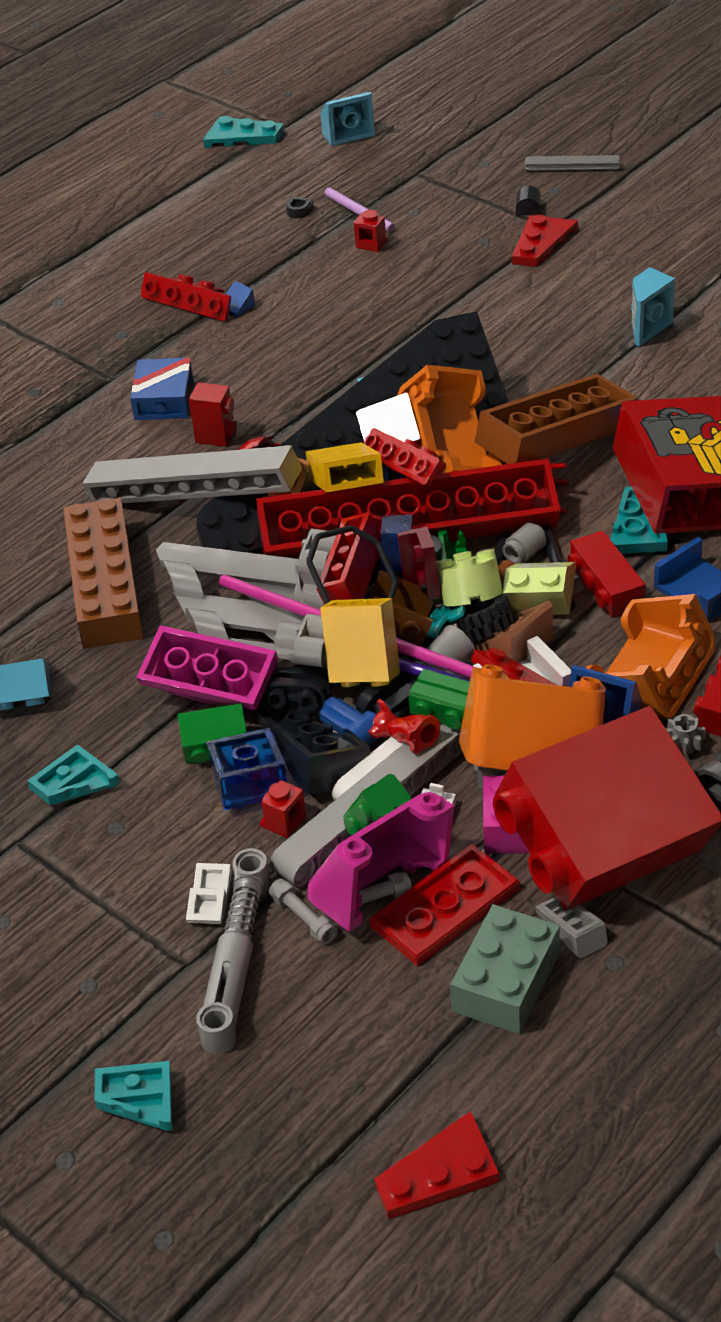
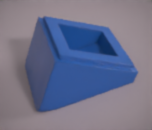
M237 281L231 285L226 293L232 297L229 313L237 317L255 305L253 290Z

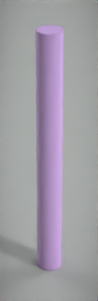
M330 187L325 190V196L358 215L369 210ZM385 219L386 231L389 233L393 232L395 224Z

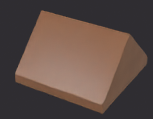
M549 600L515 614L516 620L514 623L510 624L508 628H503L501 632L492 634L493 636L483 639L476 645L477 649L488 651L489 648H497L507 654L506 656L518 663L527 659V640L538 636L546 644L553 638L552 603Z

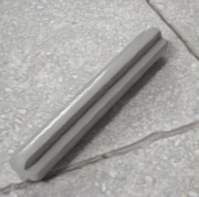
M618 155L529 156L525 158L526 171L618 170L620 168V157Z

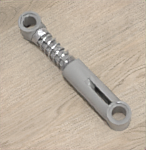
M244 849L238 852L233 859L235 878L232 902L228 912L229 917L226 921L225 932L218 939L204 1004L196 1016L201 1045L204 1050L212 1054H223L230 1051L237 1041L235 1027L253 949L250 933L253 931L252 925L255 923V910L258 909L257 903L260 900V895L264 894L270 886L267 857L259 849Z

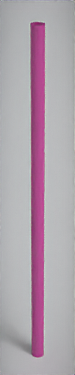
M223 574L219 579L220 586L305 617L306 614L321 615L320 609ZM396 638L398 652L469 679L471 678L472 667L474 666Z

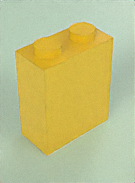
M362 442L306 451V460L310 462L308 469L309 480L325 492L384 483L381 453Z
M392 598L332 600L320 607L329 683L341 682L342 687L357 686L360 682H371V686H385L390 684V681L400 674Z

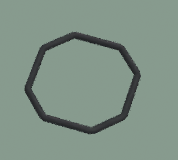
M352 525L321 532L314 536L306 563L325 604L332 600L329 599L312 562L319 540L350 531L376 546L392 581L387 598H392L393 602L398 579L379 540Z

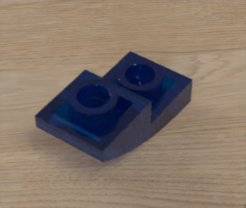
M412 514L382 516L381 544L394 571H402L397 534L413 530ZM381 559V570L387 571Z

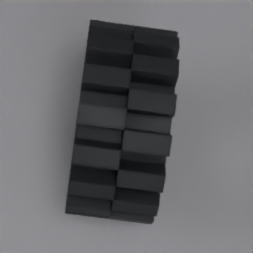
M501 594L489 600L477 601L473 603L474 605L466 607L464 616L457 619L456 622L459 629L468 636L471 642H474L475 640H482L486 636H493L492 634L501 632L503 628H508L510 624L515 622L516 617L507 596Z

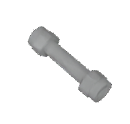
M406 871L396 872L388 875V881L362 889L358 893L363 896L362 904L391 894L398 898L409 890L412 885Z
M278 879L271 885L269 894L273 897L274 901L280 907L288 906L310 927V935L322 944H328L336 937L338 930L333 925V922L325 915L319 917L296 896V888L290 882Z

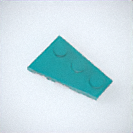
M223 116L217 119L204 137L203 145L204 148H210L212 143H224L225 147L241 141H246L248 145L276 144L284 133V125L274 121H255L250 118L237 119Z
M625 487L610 540L621 554L667 551L668 541L666 533H654L632 487Z

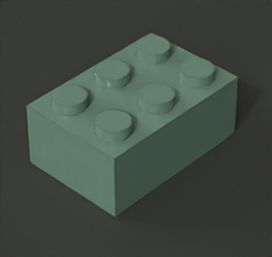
M492 904L450 984L452 1012L520 1034L560 953V925Z

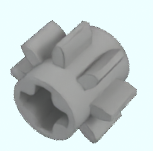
M687 714L678 715L673 720L668 719V727L666 728L682 755H689L695 749L700 751L701 741L705 740V727H698L699 719Z

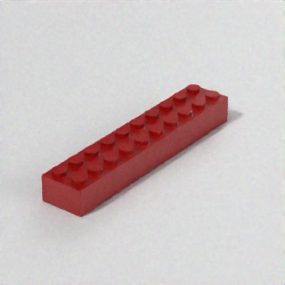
M549 458L436 474L429 487L410 478H402L332 492L315 490L256 499L257 517L264 555L299 559L302 550L301 543L303 539H307L311 529L327 531L340 527L343 518L366 512L371 513L384 540L382 546L384 551L399 548L397 534L403 531L428 527L430 535L438 537V530H446L449 536L448 541L450 542L459 540V531L465 534V539L500 535L505 531L514 533L526 523H533L540 527L544 524L557 527L561 511Z

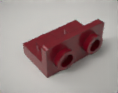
M428 527L399 532L397 537L403 579L417 584L419 589H425L428 600L441 598L435 547Z

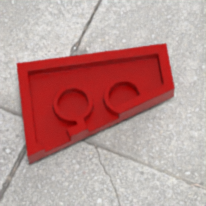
M530 215L512 254V264L537 267L553 253L555 245L558 243L562 244L567 240L568 233H574L578 229V220Z

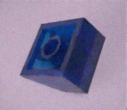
M271 728L206 741L217 792L224 810L239 809L246 805L260 803L271 785L278 783L280 780L287 783L285 762Z

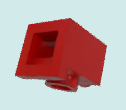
M366 210L354 221L356 248L373 252L380 251L389 240L388 235H386L385 216L377 215L375 210Z
M282 780L270 786L261 804L264 817L260 821V827L288 839L306 818L303 789Z

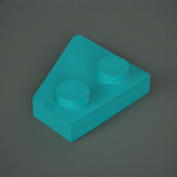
M78 744L27 780L29 789L49 805L120 784L119 776L116 772Z
M170 1061L95 1069L96 1108L165 1131L173 1130Z

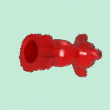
M379 699L376 701L380 712L373 718L372 728L368 731L372 738L393 737L397 742L410 745V751L413 754H419L421 750L428 749L437 741L440 735V723L435 716L410 715L396 717L383 700Z

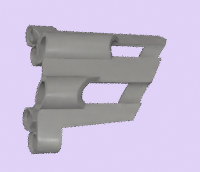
M310 530L307 539H303L301 543L302 550L299 559L163 542L156 549L162 568L166 569L169 574L174 595L188 622L194 623L198 634L276 650L278 658L288 659L294 664L327 668L321 615L306 614L303 617L248 596L250 600L248 601L203 595L202 587L196 574L214 576L225 574L320 609L324 603L316 590L317 586L307 566L306 559L314 536L327 530ZM336 535L319 540L312 561L319 577H321ZM224 627L263 632L275 643L228 638Z

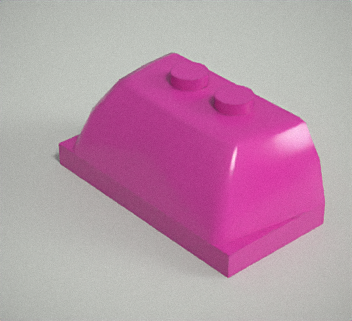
M160 625L136 678L141 685L150 686L183 698L217 706L242 703L243 710L250 709L256 711L267 683L271 680L273 673L277 669L278 655L276 650Z

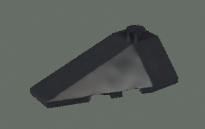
M269 708L255 711L256 719L292 778L308 794L323 795L327 791L333 790L337 781L370 753V746L350 732H344L342 735L333 732V725L328 723L321 725L311 723L310 716L306 714L277 712Z

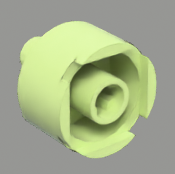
M494 549L480 551L476 553L477 556H472L471 551L461 552L453 555L454 561L452 559L436 561L440 594L444 606L471 604L472 600L481 598V601H485L502 594V584Z

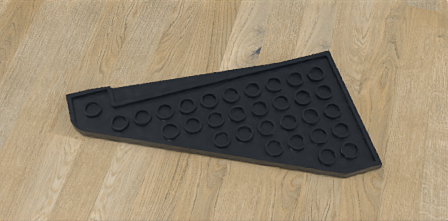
M477 311L434 320L279 446L292 445L296 456L306 460V451L360 442L364 443L357 411L396 397L400 387L426 365L482 371L486 393L481 402L475 406L478 421L481 411L509 403ZM307 472L301 492L322 490L309 480ZM268 493L214 497L202 507L197 517L196 532L201 547L247 553L262 551L256 499L271 496Z

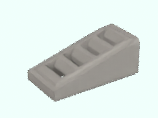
M555 896L535 906L536 913L543 920L560 925L561 941L580 959L607 945L605 923L582 905L557 915L556 913L563 910V907Z

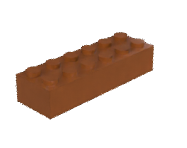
M594 374L481 411L474 442L506 464L541 460L616 433L622 401L638 400V397L601 375Z
M121 497L63 507L76 617L83 649L143 639Z

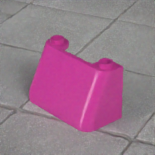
M426 792L412 798L345 839L334 849L309 880L308 900L348 932L352 931L362 924L363 913L359 908L362 907L363 896L358 891L398 866L411 875L416 872L417 867L431 868L432 873L449 860L454 805L436 793Z

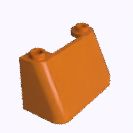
M426 365L400 387L397 396L404 393L408 394L420 439L414 442L419 444L421 448L425 446L438 454L437 458L442 460L445 465L442 473L505 464L504 461L495 455L486 454L485 449L474 442L478 426L475 406L481 402L486 393L482 371Z
M696 594L632 599L621 617L622 628L629 639L606 671V674L637 682L642 698L640 709L651 706L659 719L672 718L676 714L715 650L716 640L714 632ZM597 664L586 667L587 669L605 673L602 667Z
M487 664L483 665L482 668L472 667L459 744L469 763L485 768L508 770L511 763L515 760L603 725L606 688L600 680L592 677H581L580 681L573 682L572 687L511 680L506 674L502 673L503 669L495 665Z

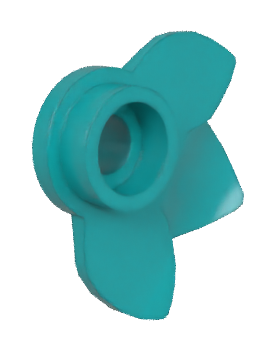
M441 605L435 609L430 615L433 622L424 642L428 638H437L439 632L441 633L446 626L453 625L457 619L464 616V605L456 607Z

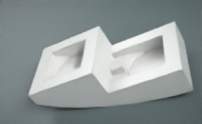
M196 863L194 886L190 888L187 923L222 924L230 890L231 864Z

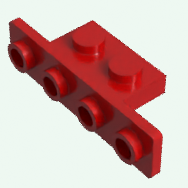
M150 272L144 273L141 289L142 298L222 321L228 320L232 299L230 295L223 293L224 289L214 287L215 283L212 281L200 280L199 283L193 281V276L179 274L178 278H167Z
M377 428L371 429L363 443L381 453L383 465L426 487H429L436 474L442 473L445 468L443 461L437 458L438 454L425 446L421 448L419 444L408 438L403 442Z

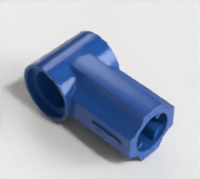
M331 697L324 702V706L319 712L320 721L333 725V729L341 735L344 732L356 735L368 746L378 739L372 738L368 734V731L372 728L375 713L366 711L362 714L339 698Z

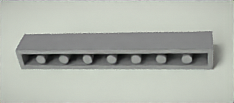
M292 445L97 461L82 485L92 502L120 497L122 503L288 492L291 491L302 470V466Z

